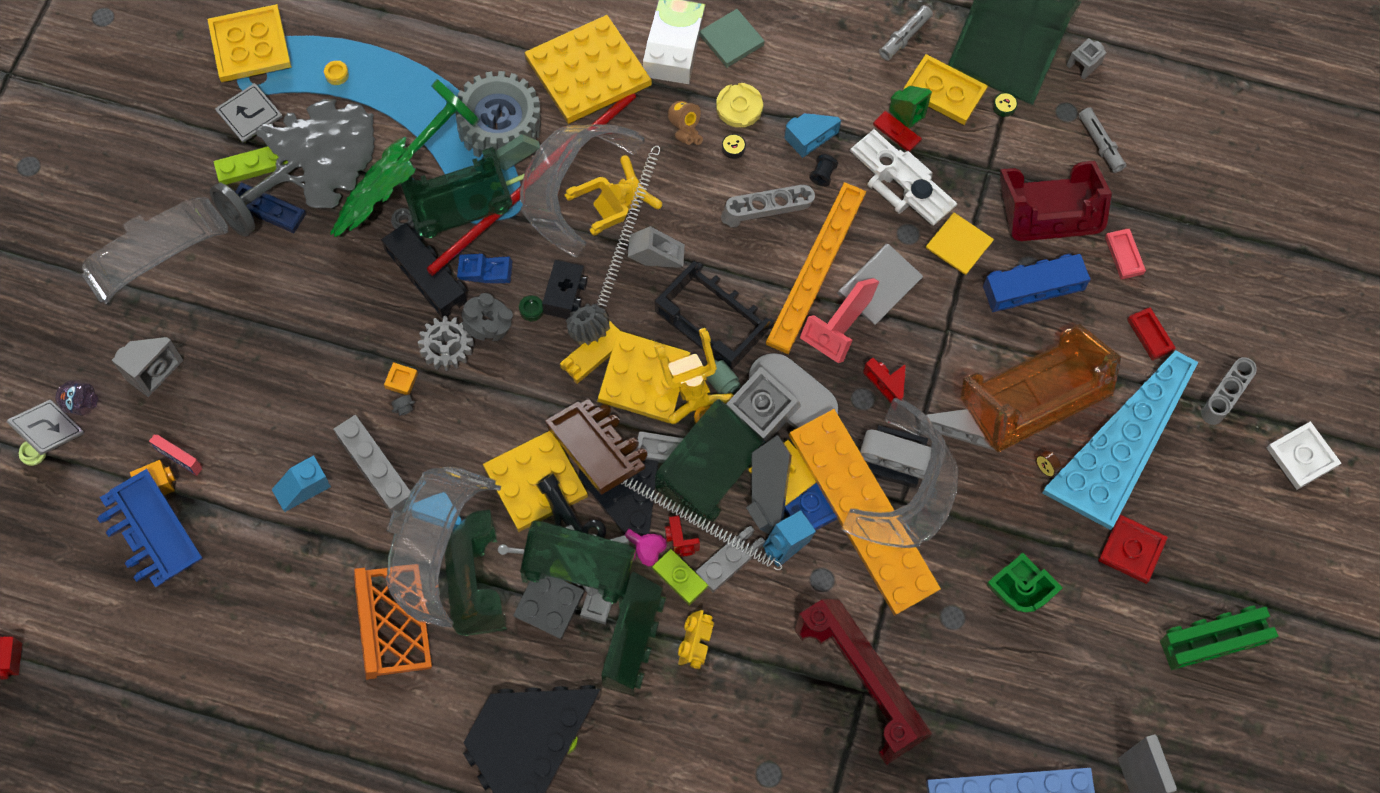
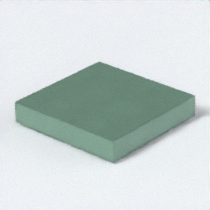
M738 9L700 30L699 36L726 68L761 48L765 42Z

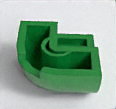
M1024 553L1004 567L986 585L1007 607L1015 612L1026 613L1043 607L1063 589L1045 569L1040 571Z

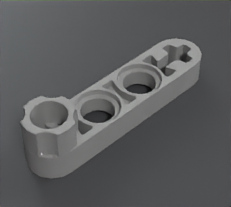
M797 185L735 196L727 200L721 220L730 227H737L744 220L804 210L811 206L815 198V192L810 186ZM783 197L787 204L784 206L778 205L774 198ZM752 202H762L764 205V209H755L752 205Z

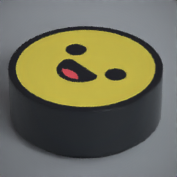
M730 134L723 139L722 152L726 157L737 159L745 153L746 142L742 136Z

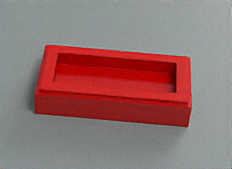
M1151 307L1128 317L1127 321L1152 361L1174 352L1176 347Z

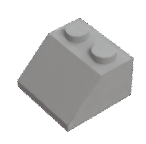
M167 337L130 341L125 347L120 348L112 359V362L125 380L147 397L183 361L172 341Z

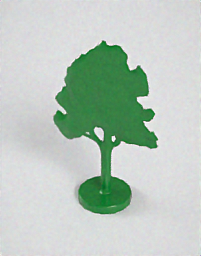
M438 79L434 81L431 87L446 101L445 107L407 148H405L406 137H403L385 149L382 158L371 166L363 180L355 186L354 190H351L350 195L339 212V217L330 235L334 234V237H338L348 227H350L349 231L359 227L370 216L374 204L382 199L383 202L387 201L393 192L392 188L399 183H404L415 173V168H413L410 161L413 155L454 113H459L472 126H476L480 122V119Z

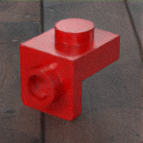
M669 517V526H664L666 541L672 542L673 551L683 557L695 554V551H699V538L683 540L680 517Z

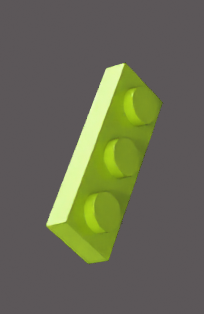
M264 147L213 162L219 183L227 185L274 172L276 170V160L279 157L273 154L269 147ZM283 161L282 165L284 166L288 161Z

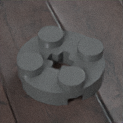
M482 293L479 297L471 298L465 303L461 312L462 325L467 333L476 339L484 341L485 338H493L492 341H498L508 333L513 313L502 302L494 299L492 295ZM483 316H487V317H489L491 320H489V319L483 320L482 317H483Z

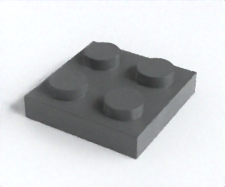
M536 568L513 616L563 639L585 590Z

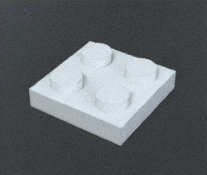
M1311 421L1267 447V450L1296 490L1341 464Z

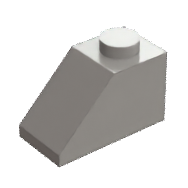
M651 226L630 234L629 258L645 266L683 267L685 244Z

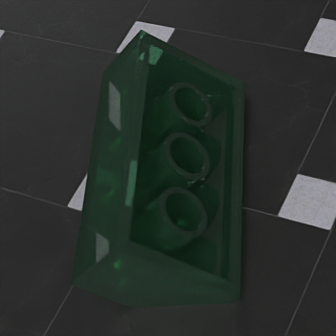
M631 572L601 674L603 688L634 696L636 688L641 689L645 676V673H641L643 662L647 664L649 662L652 648L648 647L650 638H655L657 635L659 622L655 620L658 612L663 613L666 603V597H663V587L634 572Z

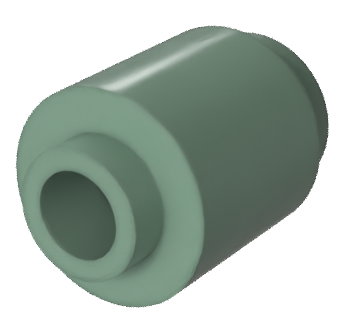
M715 360L717 369L713 375L706 377L708 382L719 394H734L741 387V384L738 382L739 378L724 360Z

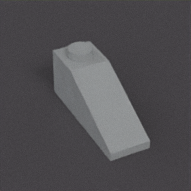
M978 407L928 414L925 416L921 429L995 451L1000 442L1007 414L1001 413L1000 410L993 407Z

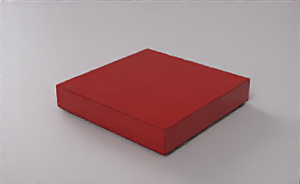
M1120 514L1098 561L1147 584L1168 537Z

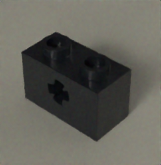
M559 260L554 261L542 302L544 314L568 319L571 317L570 312H576L578 307H581L582 298L579 295L581 290L585 291L588 276L584 274V266Z

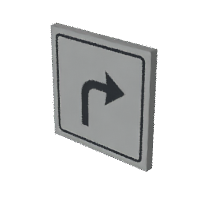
M255 83L215 108L216 112L242 143L256 135V129L261 128L263 124H272L283 117Z
M51 400L7 420V423L40 455L84 434V431Z

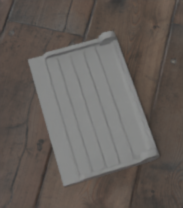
M885 244L837 294L842 299H846L859 281L871 278L878 280L879 284L871 302L861 313L866 319L876 325L918 283L923 275L889 244Z

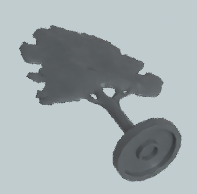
M323 99L308 106L306 109L310 116L308 120L297 119L294 113H287L283 120L287 127H273V123L263 124L261 128L256 129V134L262 138L273 154L279 157L276 160V170L240 197L229 186L223 183L215 184L210 188V196L216 209L233 230L245 237L255 230L254 219L246 205L279 183L291 181L302 187L306 204L310 207L333 208L337 206L341 195L333 192L335 188L347 191L354 190L356 178L359 176L358 171L364 170L367 163L372 160L371 155L375 141L372 126L374 114L366 113L360 104H347L345 108L336 109L335 99ZM287 160L288 163L283 166V161ZM296 167H302L304 170V175L291 176L288 173Z

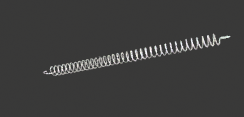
M648 154V156H649L648 158H652L653 160H658V159H656V158L651 157V156ZM647 158V162H645V164H646V163H651V164L656 165V163L650 162V161L648 160V158ZM647 165V166H644V169H645V167H650V168H652V169H655V168L652 167V166H648V165ZM645 169V170L642 171V172H643L642 175H646V176H648V177H652V176L647 175V174L644 173V171H648V172H650V173H653L652 171L647 170V169ZM641 175V178H642V179H639V181H640V180H646V181L650 182V180L644 179V178L642 177V175ZM643 182L638 183V186H639V187L636 188V189H637L636 192H639V193H642V194H646V193L641 192V191L638 190V188H642V189H644V190H647L646 188L641 187L639 184H644V185H646V186H649V185L646 184V183H643ZM637 199L632 200V203H633V204L630 205V206H631V209H629V211H630V210L640 211V210L634 209V208L632 207V205H636V206H638V207H641L640 205L635 204L633 201H638V202H640V203H643V202L640 201V200H637ZM630 211V213H628V214H634V215L638 216V214L632 213L631 211ZM624 222L626 226H623L624 230H622L621 232L623 233V231H628L630 233H633L632 231L626 230L624 227H630L632 229H634V227L628 226L626 222ZM621 237L622 239H619V242H620V243H617V246H618V247L615 248V249H616V252H614V254H615V253L625 254V253L620 252V251L617 250V248H621V249H623V250H626L625 248L620 247L618 244H623V245L628 246L627 244L622 243L620 240H625V241H628V242H629V240L624 239L623 237ZM611 261L612 264L609 265L611 269H608V272H609V273L606 274V275H607V278H605V280H606V279L616 280V279L611 278V277L608 276V274L617 276L616 274L611 273L609 270H615V271L619 272L618 270L613 269L611 266H617V267H620V266L615 265V264ZM602 287V289H603L604 291H600L602 295H599V298H600V299L597 300L598 303H600L599 300L608 302L607 300L602 299L600 296H605V297L610 298L609 296L604 295L602 292H608V293H611V292L605 290V289Z
M632 478V480L630 481V483H629L627 486H629V489H632V488H633L634 492L638 490V494H640V493H639V489H640V486L642 485V483L639 485V487H638L636 490H635L636 483L630 488L631 483H632V481H633V479H634V478ZM625 480V481H624L623 483H621V484H624V483H625V487H627V486H626L627 480ZM645 485L641 492H642V496H645V495H646V498H647V495H648V492H649L650 488H649L648 491L643 495L644 489H645V487H646V485ZM653 490L651 495L648 497L650 498V500L652 499L655 490ZM658 492L657 495L654 497V499H655V504L659 502V506L663 505V508H666V507L668 506V508H667V510H668V509H669V505H670L672 499H671L670 502L664 507L665 502H666V500H667L668 497H666V499L664 500V502L660 505V502H661V499H662L663 495H662V496L660 497V499L656 502L657 496H658V494H659V492ZM675 502L669 510L672 509V513L676 512V516L680 514L681 517L685 507H683L682 510L677 514L680 504L673 512L674 506L676 504ZM688 509V510L686 511V513H685L681 518H683V517L685 516V518H684L685 520H688V519H689V523H691V522L693 521V525H696V524L698 523V525H697V527H698V526H699V522H700L702 516H701V517L699 518V520L694 524L695 519H696V517H697V514H696L695 517L690 521L691 516H692V514H693V511H692L691 514L689 515V517L686 519V515H687V513H688V511H689V509ZM705 519V520L702 522V524L699 526V527L702 526V530H704V529H703V526H704V523H705L706 519ZM709 521L708 524L705 526L706 533L711 530V535L715 533V537L719 536V540H721L724 537L723 542H726L728 540V545L732 543V547H734L733 544L736 536L732 539L730 543L729 540L731 538L732 533L726 540L725 537L728 531H726L725 534L720 538L723 528L716 536L719 526L715 529L713 533L712 529L715 524H713L712 527L707 531L708 526L710 524ZM739 538V540L736 542V549L738 550L741 547V552L745 550V555L750 552L749 557L754 555V559H756L755 555L758 548H756L752 555L751 552L754 546H752L750 550L746 553L749 543L743 550L742 548L745 541H743L739 548H737L740 542ZM762 550L757 555V557L759 556L758 562H760L763 559L762 564H765L767 562V567H769L773 561L777 562L774 558L768 565L771 555L764 562L767 553H765L764 556L760 559Z

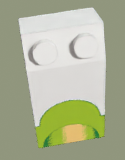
M659 0L643 59V68L650 78L684 84L690 83L705 4L683 0Z

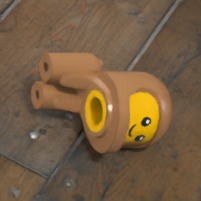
M676 101L668 110L670 123L679 129L675 133L676 139L687 145L692 143L700 145L703 141V137L695 129L701 115L698 105L685 101Z

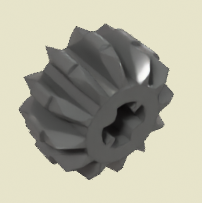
M587 303L582 308L578 307L576 312H570L571 317L566 320L570 337L579 345L586 343L589 346L593 341L598 342V339L605 337L606 331L610 329L606 312L597 304L590 306Z

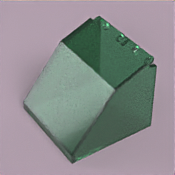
M974 0L948 66L989 87L1004 93H1010L1016 98L1033 105L1062 47L1081 1Z

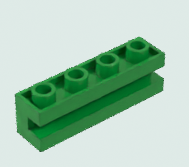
M1253 605L1240 610L1241 614L1232 616L1231 612L1215 617L1216 620L1207 623L1206 619H1202L1192 623L1190 628L1182 629V626L1168 629L1166 631L1167 634L1160 640L1171 671L1271 643L1279 636L1275 627L1269 628L1266 620L1270 617L1267 607L1257 609Z

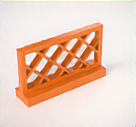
M419 565L365 570V568L354 569V583L366 680L376 679L377 676L431 669ZM412 572L414 574V583L409 589L396 581L401 574ZM383 576L389 581V584L380 592L372 586L371 577ZM393 584L404 592V595L397 603L385 596ZM414 588L416 589V595L411 592ZM373 593H375L378 596L375 600ZM407 596L414 599L418 605L412 614L400 607ZM381 599L393 607L385 618L375 611V606ZM396 610L408 618L400 629L388 621ZM418 612H419V620H418L417 618H415V616L417 615ZM376 618L381 621V623L378 626ZM411 621L421 628V633L415 640L403 632ZM384 624L396 632L388 644L378 637V632ZM399 636L411 643V646L403 655L391 647ZM421 638H422L423 646H421V645L418 643ZM379 644L384 647V649L381 652ZM416 647L424 653L425 662L414 664L406 657ZM387 650L399 658L393 667L382 668L381 658Z

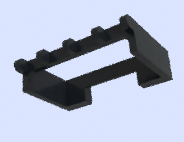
M693 261L655 300V312L704 351L699 329L681 316L680 309L671 302L693 278L703 284L757 327L734 352L720 340L716 343L711 340L710 345L714 359L717 361L724 360L732 370L773 327L775 321L767 317L763 321L754 315L758 307L753 305L749 310L735 300L739 296V292L734 290L730 295L717 286L721 278L716 275L709 280L700 272L704 265Z

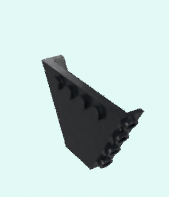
M583 685L579 687V690H568V687L558 686L553 687L552 691H541V688H526L525 692L514 693L513 689H500L497 693L490 694L463 742L467 749L463 754L471 767L476 764L481 774L477 778L484 790L490 788L493 793H547L594 703L600 699L602 695L601 689H596L594 685Z

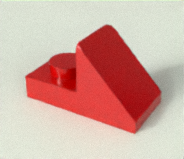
M873 357L865 364L864 375L896 409L900 407L904 396L906 365H903L893 374L889 375L887 367L881 362L878 363Z

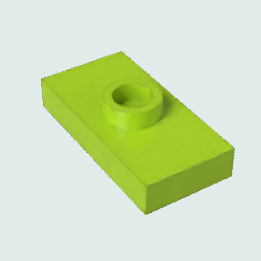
M672 549L652 566V570L688 605L692 604L708 588V584Z

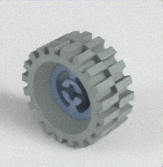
M491 71L486 72V78L481 79L480 75L473 77L474 84L472 85L468 81L464 85L465 92L459 91L458 98L480 119L476 126H472L459 113H455L459 138L461 142L464 141V146L468 151L473 148L474 156L480 158L481 154H485V160L488 161L490 154L521 134L535 140L536 137L539 138L541 127L540 101L538 96L536 97V91L533 86L528 88V81L524 78L518 82V75L511 73L510 78L505 77V71H499L498 76H493Z

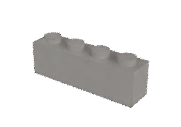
M356 415L334 428L338 440L394 519L410 509L413 503H416L411 491Z

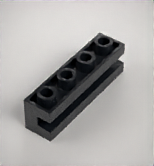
M404 223L381 239L384 250L442 319L444 316L448 317L451 315L450 308L455 305L458 308L465 305L467 302L465 296L467 290L460 280L455 281L451 277L452 272L447 265L433 276L427 271L426 268L436 260L437 255L430 245L425 246L421 242L423 239L415 228L411 230Z

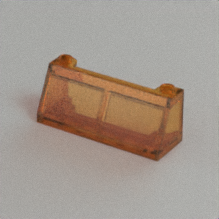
M1078 324L1061 333L1059 345L993 377L984 380L980 373L967 376L963 379L961 399L991 447L1000 452L1112 396L1122 357L1081 324Z

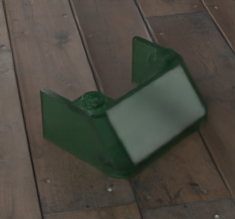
M532 521L520 568L522 582L528 583V580L539 582L540 579H546V576L598 589V593L602 595L604 601L610 603H617L619 601V608L624 609L635 573L636 550L627 544L541 521Z

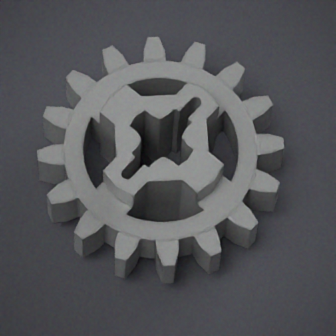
M447 316L443 317V322H439L434 318V325L431 326L426 323L427 332L420 331L419 333L422 339L418 341V346L421 348V357H426L425 360L428 365L434 362V367L437 370L441 365H444L445 371H448L449 365L452 364L457 369L459 361L467 362L465 354L472 355L470 347L474 346L473 338L464 329L462 323L458 325L456 317L451 322L448 321Z

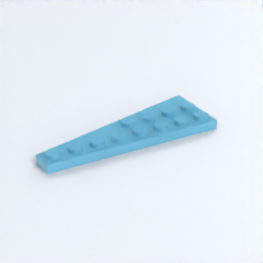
M1175 350L1122 408L1110 418L1045 487L1042 494L1111 530L1198 362Z

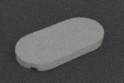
M766 354L758 358L751 366L749 379L762 367L799 400L801 407L787 421L795 429L832 409H835L838 414V403L834 395L788 357L781 354Z

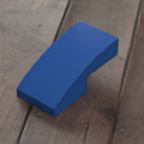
M484 254L459 255L457 278L480 283H510L513 261L510 257L486 258Z

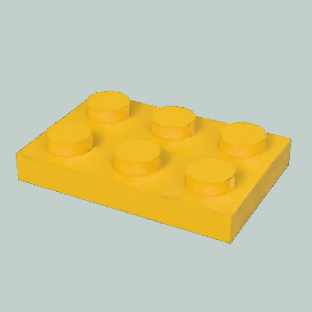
M925 54L904 89L908 86L930 89L932 94L928 107L965 125L988 86Z

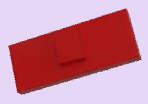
M884 111L873 122L877 129L906 151L911 152L922 140L921 137L887 111Z

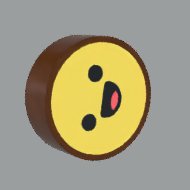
M1044 451L1036 457L1039 469L1046 476L1054 477L1061 471V463L1052 452Z

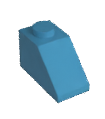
M804 113L798 118H792L787 123L784 138L803 158L838 134L841 120L839 117Z
M313 455L291 467L273 487L272 491L283 511L286 512L331 486Z

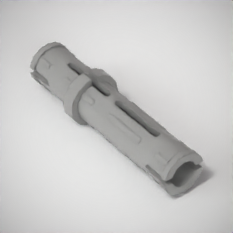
M925 5L921 6L899 31L892 33L890 40L879 49L880 56L889 61L899 49H904L908 44V40L933 16L932 10Z
M1091 107L1082 110L1079 113V118L1098 146L1100 156L1106 159L1113 173L1122 171L1127 164L1117 151V144L1111 141Z

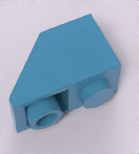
M800 510L775 525L763 545L765 553H767V557L771 555V561L775 558L777 562L774 561V563L779 567L780 564H784L807 545L816 531Z

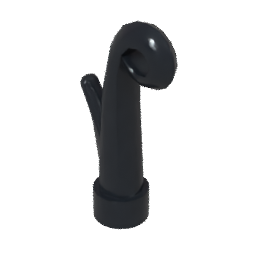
M554 473L548 474L536 483L541 494H544L549 502L557 531L561 530L562 519L567 527L572 525L580 539L586 543H589V536L592 535L589 533V529L592 527L598 530V534L595 535L600 541L605 538L606 528L601 521L590 520L584 526L581 525L558 485L560 482Z

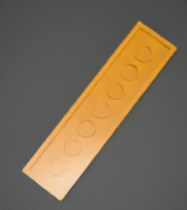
M835 409L791 431L789 437L837 516L838 521L893 615L899 614L941 589Z

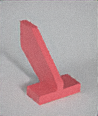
M875 278L859 281L828 324L814 315L809 316L800 339L835 362H844L853 341L845 336L844 333L871 302L879 281Z

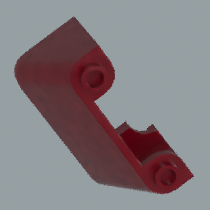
M1096 161L1080 162L1071 169L1069 179L1024 183V175L1021 170L1016 168L1000 170V185L1009 229L1015 240L1032 241L1094 235L1106 228L1112 192Z

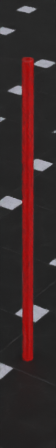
M635 93L616 102L426 268L432 276L435 275L636 98Z

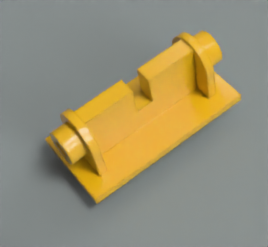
M703 610L690 614L686 619L684 630L686 631L685 638L678 649V656H680L678 665L690 663V667L700 669L701 665L705 663L708 646L701 644L700 639L707 642L710 641L714 622L712 621V616L703 614Z

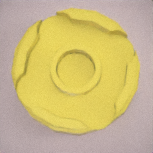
M738 83V85L733 86L731 84L720 91L716 101V109L720 119L727 125L747 127L760 119L763 112V100L760 92L753 86L745 83Z

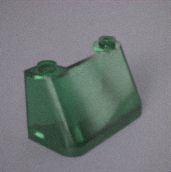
M494 146L482 150L483 157L480 161L477 158L472 159L474 164L472 166L427 180L425 175L420 176L421 180H414L410 176L407 181L401 184L418 235L432 238L439 232L509 211L513 202Z
M717 399L661 465L655 475L656 490L665 497H668L669 500L672 499L673 503L676 502L677 506L680 504L681 509L685 507V512L689 509V515L693 511V518L697 514V521L702 516L700 523L702 524L706 519L705 526L709 520L713 522L721 512L719 506L722 498L748 466L752 464V452L763 446L766 442L727 404Z
M490 509L476 511L468 515L444 540L443 546L451 622L454 630L462 636L507 630L506 616L502 611L499 594L492 589L477 590L474 557L485 556L487 545L491 542H497L496 530Z

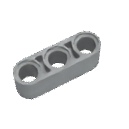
M1239 358L1226 373L1201 410V416L1206 423L1210 425L1219 424L1233 408L1256 374L1257 367L1251 359ZM1238 370L1243 371L1246 376L1241 375ZM1225 388L1230 389L1233 394H1229ZM1212 407H1216L1220 413L1215 412Z
M877 430L866 431L860 450L861 455L867 462L921 479H930L932 477L938 457V452L931 447Z

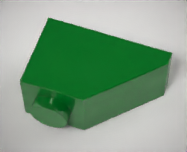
M908 86L903 91L898 90L891 97L889 112L910 129L925 118L932 91L915 86Z

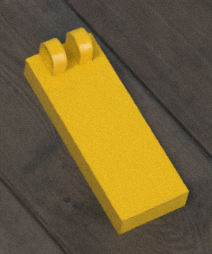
M609 321L610 329L606 331L605 337H600L598 342H591L589 346L586 343L582 344L560 363V368L563 371L565 370L574 379L576 384L611 356L619 330L611 321Z

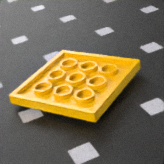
M608 15L524 52L526 60L568 124L652 85L651 78Z

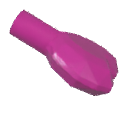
M629 528L624 534L631 543L636 545V553L639 560L648 567L657 563L659 554L667 547L666 539L658 534L640 536Z

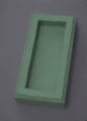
M521 134L490 154L488 162L493 166L507 170L539 150V141Z

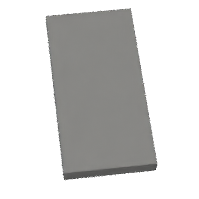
M1156 735L1145 737L1117 758L1130 793H1173L1177 791Z

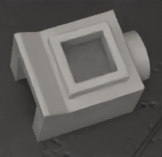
M1088 38L1079 48L1071 53L1066 66L1071 68L1078 61L1084 66L1081 78L1086 79L1102 64L1107 52L1100 42H1093Z

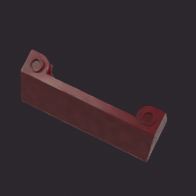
M822 599L799 614L795 632L803 641L806 638H814L821 645L832 638L889 721L882 734L885 739V745L879 752L886 765L932 735L925 722L840 600Z

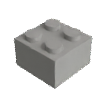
M762 367L754 373L726 404L729 410L765 443L801 407L799 400Z

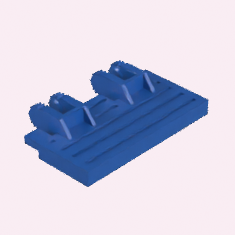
M147 469L100 497L105 507L115 502L118 503L98 516L97 519L100 523L109 521L121 512L126 516V519L111 526L106 531L108 537L123 531L122 534L133 552L145 547V550L125 562L127 568L136 566L149 556L154 561V564L134 575L136 582L145 579L159 570L160 572L150 577L153 585L158 587L203 559Z

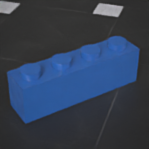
M1066 254L1056 260L1048 261L1045 259L1031 266L1019 265L1010 271H994L986 277L983 289L991 311L996 312L1084 291L1091 279L1081 254L1073 256Z

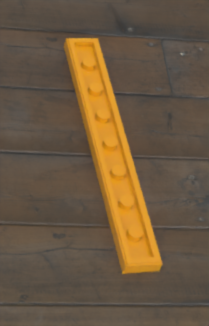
M844 182L766 341L767 346L789 355L864 200L865 190Z

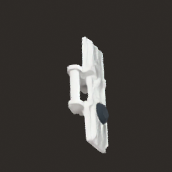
M875 129L850 149L862 163L876 174L869 180L867 186L878 191L895 207V211L898 214L911 206L934 226L957 206V203L931 180L932 172L909 151H898ZM889 157L893 163L887 166L883 165L880 162V158ZM893 179L905 189L904 199L901 200L881 181L885 180L889 183Z

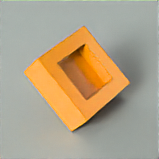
M393 363L384 383L385 389L410 395L418 376V371Z

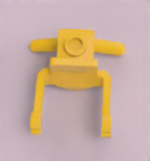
M623 155L620 158L626 181L621 179L618 184H610L606 178L598 177L566 190L567 193L564 196L568 201L597 188L602 190L593 205L603 220L591 225L592 228L589 231L593 236L623 222L628 210L631 209L632 200H635L634 196L644 197V199H640L655 209L662 207V201L646 190L638 188L639 191L646 194L636 192V188L639 187V180L627 155Z
M706 328L699 330L707 360L706 366L702 365L697 354L668 364L664 348L661 344L654 346L666 383L673 389L679 387L682 400L688 401L669 416L668 421L671 424L678 423L689 413L702 406L727 404L734 396L732 393L707 394L710 391L705 382L707 380L706 377L713 375L717 368L710 345L711 339Z

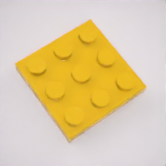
M277 4L207 19L221 82L291 68Z
M618 330L597 402L669 423L668 418L674 413L680 391L679 387L673 389L666 383L654 346L661 344L664 348L668 364L690 356V352Z
M550 431L483 464L488 477L518 532L553 515L545 495L541 494L536 486V483L548 474L554 473L560 482L558 485L570 506L588 497L584 486L560 443Z

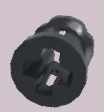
M822 154L818 156V165L815 171L811 172L810 179L813 183L826 187L831 183L830 177L833 170L838 167V161L830 155Z

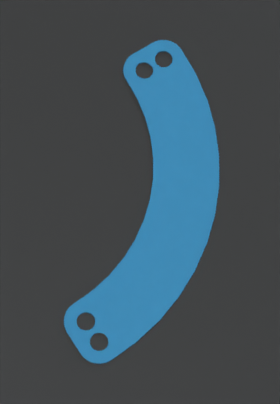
M285 36L291 68L266 73V81L257 85L265 95L314 93L349 99L367 105L389 116L416 137L420 135L446 105V101L431 87L434 81L438 79L455 96L459 93L456 87L435 72L398 53L371 44L322 36ZM341 61L346 64L349 77L345 83L332 85L327 82L324 68L329 62ZM250 76L237 79L238 86L242 91L253 84L250 81ZM455 113L424 144L443 170L452 189L458 213L467 222L478 224L497 207L494 203L496 194L506 192L511 195L521 186L520 181L501 188L498 193H494L491 190L493 184H501L517 177L516 168L512 166L507 170H503L489 164L485 160V154H481L480 158L474 156L473 148L468 151L464 146V141L461 142L459 138ZM475 197H483L488 202L487 208L481 212H475L470 208L471 200ZM524 197L496 221L517 215L524 205Z

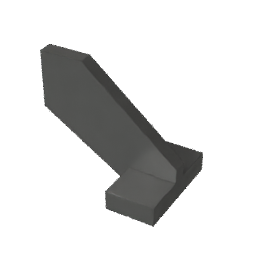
M778 435L752 452V504L746 507L758 528L769 535L775 525L783 521L792 458L791 453Z

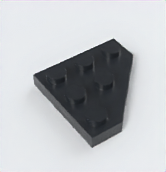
M645 459L642 462L645 465V469L627 480L626 486L634 478L630 488L636 483L635 490L642 483L639 489L640 494H638V490L634 492L633 488L629 489V486L625 487V483H620L601 495L579 468L578 477L582 485L588 489L604 512L616 523L623 535L628 528L640 536L650 534L654 500L651 501L648 497L656 488L658 461ZM645 485H646V487H645V489H644L643 495H644V494L648 491V489L650 488V490H649V492H648V495H647V498H646V495H645V496H642V492H641Z

